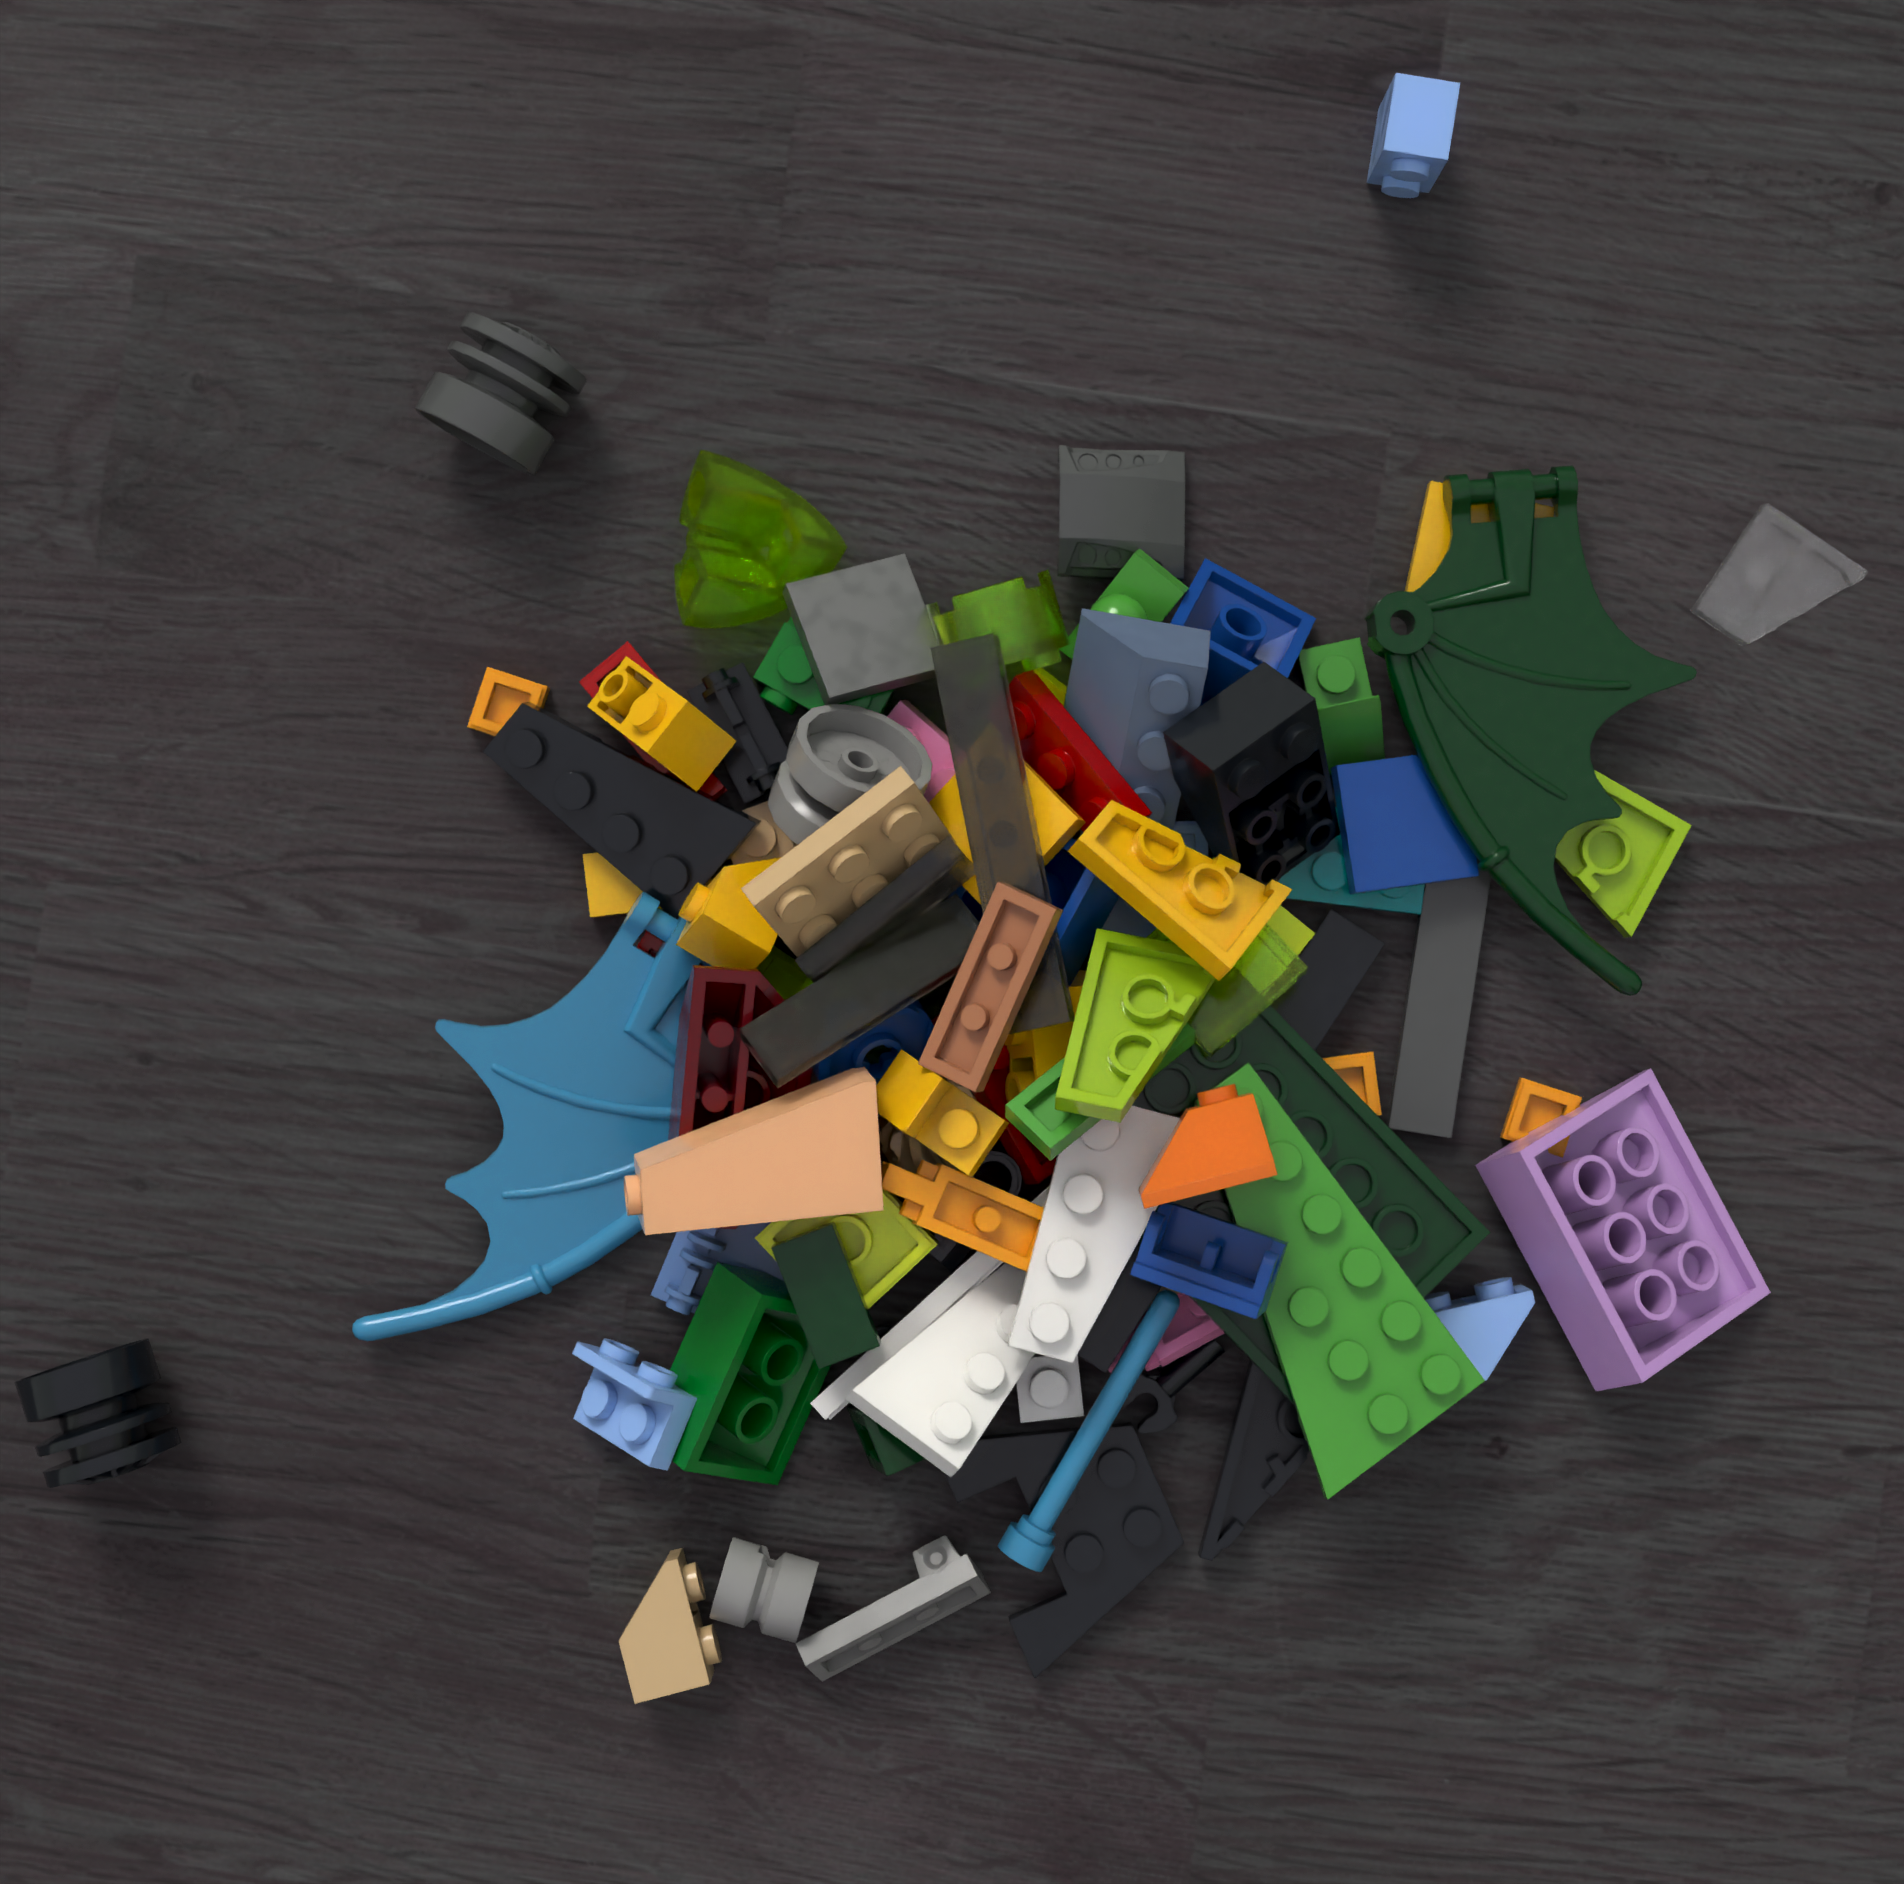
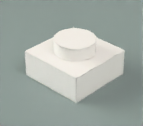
M1035 1354L1016 1382L1020 1422L1084 1416L1078 1355L1073 1363Z

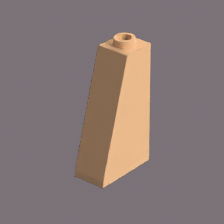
M865 1067L851 1068L635 1153V1175L624 1176V1196L627 1215H638L644 1234L653 1235L883 1211L876 1080Z

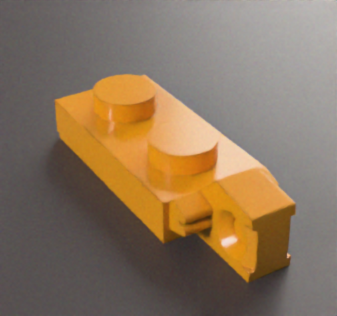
M921 1159L916 1174L891 1163L882 1162V1189L905 1199L899 1211L900 1215L912 1219V1223L1027 1272L1043 1207L940 1163L934 1165Z

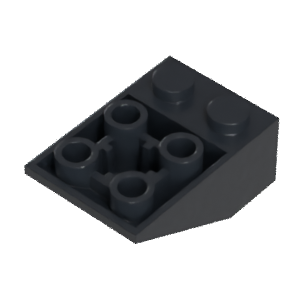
M1261 663L1163 732L1174 780L1214 857L1216 858L1219 854H1222L1240 863V873L1264 885H1267L1272 879L1278 882L1283 875L1313 853L1323 850L1331 840L1340 835L1316 699L1267 663Z

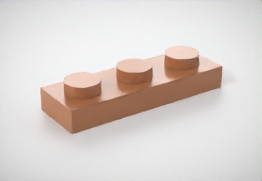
M997 882L919 1059V1065L974 1092L984 1091L1063 909L1005 882Z

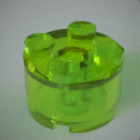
M1049 569L1036 572L1040 584L1037 586L1026 588L1021 576L955 595L951 598L954 609L943 613L939 601L926 604L936 643L945 665L946 679L959 677L962 689H967L998 680L999 673L997 667L1021 660L1024 672L1062 661L1059 648L1069 645L1070 642Z

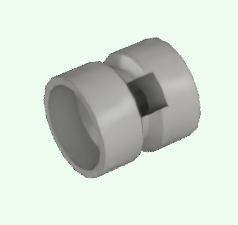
M733 1537L709 1618L744 1628L751 1620L758 1621L762 1634L796 1643L819 1562L787 1552L782 1554L777 1560L770 1559L766 1546Z

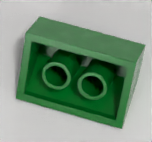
M721 1262L716 1263L670 1368V1371L678 1375L675 1385L697 1398L672 1459V1462L683 1471L778 1485L813 1407L810 1403L817 1397L831 1366L818 1368L783 1280L762 1271Z

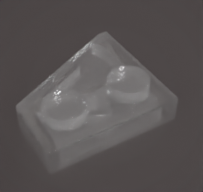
M1765 503L1758 508L1691 609V612L1739 645L1745 646L1774 631L1778 626L1792 618L1798 617L1814 608L1820 602L1841 590L1863 580L1868 571L1769 503Z

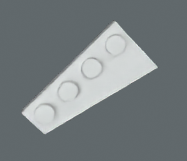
M1131 1106L1121 1123L1101 1119L1057 1155L1008 1346L1073 1363L1144 1233L1152 1211H1156L1158 1207L1154 1206L1144 1209L1139 1187L1180 1118Z
M1004 1263L856 1386L846 1396L845 1400L945 1474L952 1477L961 1468L1035 1355L1033 1352L1008 1346L1027 1272Z

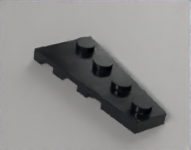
M531 702L522 703L483 750L488 757L640 890L659 900V906L676 919L679 918V911L693 887L698 882L707 887L761 823L760 820L742 811L738 812L712 799L713 796L700 789L696 792L690 786L656 770L655 766L634 755L629 756L602 742L601 738Z

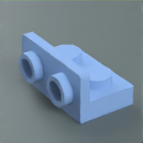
M607 1338L603 1339L600 1347L577 1341L572 1354L593 1366L594 1369L583 1391L573 1419L647 1466L668 1471L697 1398L675 1385L678 1377L676 1373L651 1362L642 1361L641 1364L637 1363L636 1360L639 1352L632 1347Z

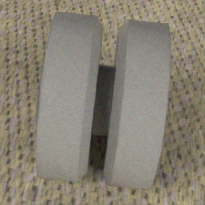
M832 703L814 707L804 714L797 723L789 743L786 760L781 763L772 784L768 807L776 825L791 841L799 844L899 766H902L924 795L931 779L932 762L925 747L907 728L883 714L855 705Z

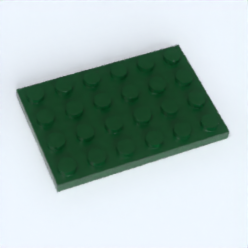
M1234 967L1220 981L1217 979L1214 981L1187 1023L1196 1030L1194 1044L1150 1079L1132 1105L1181 1118L1185 1109L1195 1107L1194 1102L1198 1099L1196 1093L1214 1088L1244 1064L1249 1063L1423 1298L1491 1233ZM1224 1189L1173 1201V1203L1233 1223V1215ZM1144 1233L1138 1242L1139 1245H1141ZM1189 1296L1295 1406L1264 1314L1257 1319H1253Z

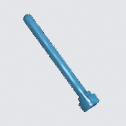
M1162 1290L1155 1296L1031 1514H1023L1018 1523L1011 1522L998 1543V1548L1020 1565L1036 1572H1042L1054 1552L1055 1547L1051 1542L1056 1533L1052 1530V1527L1179 1309L1180 1300L1175 1292Z

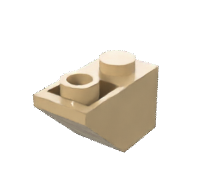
M683 1548L670 1551L619 1639L635 1704L709 1685L715 1671L713 1664L722 1662L716 1630L713 1624L703 1626L697 1602L706 1599L697 1562L687 1564Z

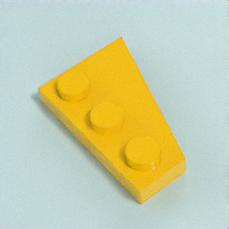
M1113 800L1106 805L1067 851L1218 981L1233 968L1292 891L1291 888L1273 879L1267 885H1264L1240 873L1241 864L1222 854L1212 859L1185 846L1180 833Z

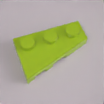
M1594 770L1596 778L1607 794L1622 809V814L1615 819L1585 822L1567 831L1557 845L1555 861L1623 937H1632L1692 825Z
M1097 928L1055 1096V1110L1121 1123L1216 978L1175 943Z

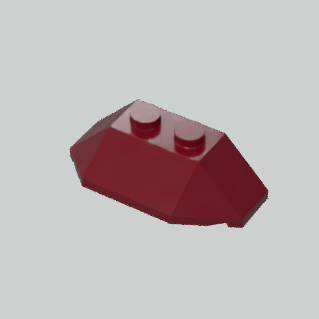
M692 966L679 1016L668 1140L810 1085L815 1035L758 969ZM738 1226L720 1227L719 1229H736Z

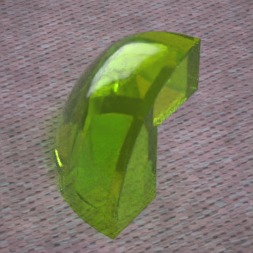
M701 449L688 481L679 517L680 524L689 529L686 536L687 549L681 562L676 563L674 566L676 600L684 626L698 628L733 627L755 622L779 613L788 608L782 594L785 584L832 572L846 551L847 545L834 526L815 507L785 485L748 465Z

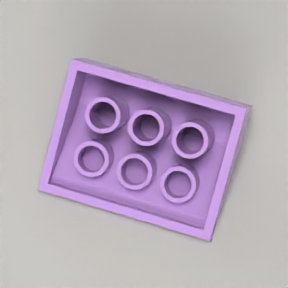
M1651 1068L1580 1104V1107L1564 1116L1560 1115L1528 1132V1135L1509 1143L1475 1165L1595 1391L1643 1383L1771 1293ZM1570 1135L1563 1158L1548 1153V1148Z

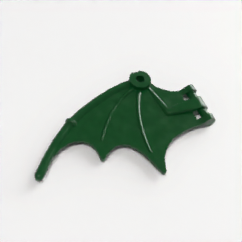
M1573 465L1551 467L1549 474L1532 475L1529 469L1489 472L1487 479L1469 480L1467 474L1446 475L1443 481V502L1450 524L1451 536L1448 550L1436 571L1420 588L1414 592L1397 591L1387 594L1369 609L1364 619L1367 622L1369 641L1367 645L1374 654L1386 660L1388 677L1406 730L1425 772L1453 824L1480 861L1478 864L1479 870L1488 872L1533 922L1612 988L1625 995H1636L1643 985L1638 974L1592 939L1569 912L1556 881L1554 871L1556 848L1570 829L1593 820L1615 819L1622 814L1620 806L1607 794L1596 778L1590 760V745L1596 731L1607 718L1623 707L1648 695L1690 681L1696 677L1697 671L1692 666L1657 657L1641 648L1615 625L1603 609L1586 567L1577 517L1578 479ZM1551 499L1556 517L1534 518L1535 500ZM1488 504L1491 522L1471 523V505ZM1391 617H1398L1404 621L1407 627L1406 635H1399L1393 631L1390 625Z

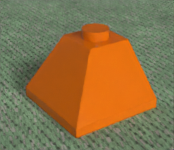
M1235 1084L1196 1093L1199 1106L1185 1109L1139 1187L1144 1209L1277 1175L1274 1159L1253 1093L1238 1095Z

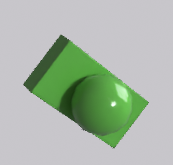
M1139 548L1098 600L1091 606L1090 610L1163 622L1189 588ZM1079 624L1059 648L1071 660L1073 658Z

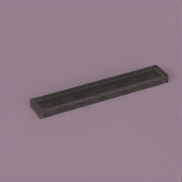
M990 633L931 648L982 912L984 914L997 882H1005L1052 904L999 635ZM1057 926L1008 1035L1074 1022L1075 1017Z

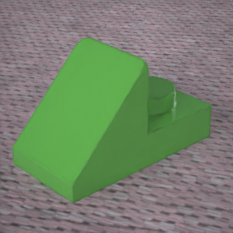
M1360 637L1301 650L1296 662L1302 689L1316 699L1329 775H1332L1331 768L1336 765L1385 759L1380 696H1372Z

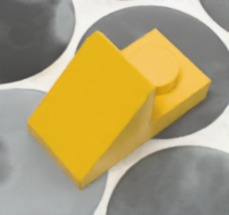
M901 1049L876 1085L878 1114L968 1176L973 1177L1009 1122L939 1074L919 1065L917 1059Z

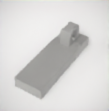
M946 1535L922 1546L913 1552L919 1579L795 1643L805 1666L823 1682L991 1593L981 1570L968 1554L960 1556Z

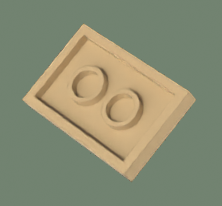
M899 766L743 886L741 890L802 963L813 953L829 947L837 939L839 933L865 913L881 907L889 899L891 893L917 873L933 867L941 859L943 853L956 844V841L902 766Z

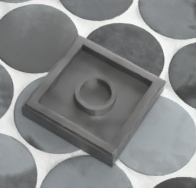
M905 553L785 584L782 594L825 705L838 704L945 675L949 665Z

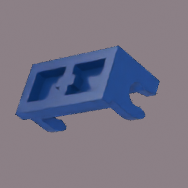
M1169 1202L1159 1205L1157 1212L1152 1211L1130 1275L1257 1319L1267 1309L1288 1242Z

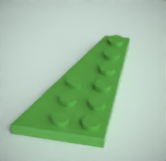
M1246 1063L1214 1088L1235 1084L1238 1095L1253 1093L1274 1159L1277 1175L1224 1188L1233 1215L1232 1220L1234 1224L1288 1242L1267 1309L1263 1314L1282 1372L1286 1376L1293 1397L1298 1420L1318 1473L1317 1477L1323 1496L1328 1500L1485 1380L1252 1066ZM1198 1099L1194 1102L1195 1106H1199Z

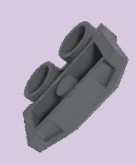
M1059 445V553L1057 576L1114 579L1131 556L1140 548L1179 581H1183L1185 552V452L1169 450H1099Z

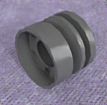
M467 312L459 327L466 335L482 346L481 350L459 341H451L447 350L461 365L469 370L466 378L463 380L450 374L434 372L415 410L431 423L480 452L520 472L535 476L555 439L533 417L538 409L552 415L567 417L572 408L561 397L549 390L550 386L552 385L571 394H580L587 380L582 373L567 363L555 348L535 335L511 323L499 322L473 312Z

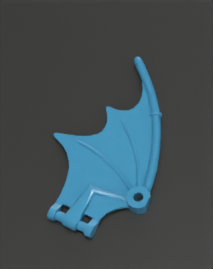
M643 891L631 907L604 954L588 974L552 1007L532 1017L503 1025L479 1026L446 1019H439L436 1022V1032L475 1070L490 1089L499 1105L504 1123L503 1137L497 1149L484 1162L466 1172L447 1178L445 1182V1189L468 1202L485 1220L488 1226L490 1244L485 1259L477 1270L453 1291L425 1304L361 1317L353 1323L352 1332L355 1338L363 1341H375L426 1330L476 1317L540 1292L547 1295L552 1292V1286L591 1266L642 1230L638 1215H627L624 1196V1176L635 1175V1153L668 1141L679 1016L692 966L699 964L711 966L676 945L687 922L681 917L676 919L659 909L660 901ZM644 930L663 941L655 957L634 945Z

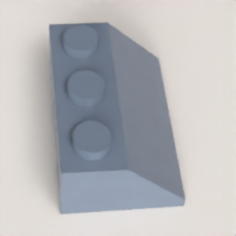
M1082 608L1064 708L1151 810L1152 814L1149 819L1173 830L1181 791L1173 777L1163 732L1200 707L1208 671L1211 631Z

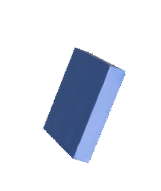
M1418 755L1342 764L1331 768L1350 895L1479 876L1476 856L1453 824Z

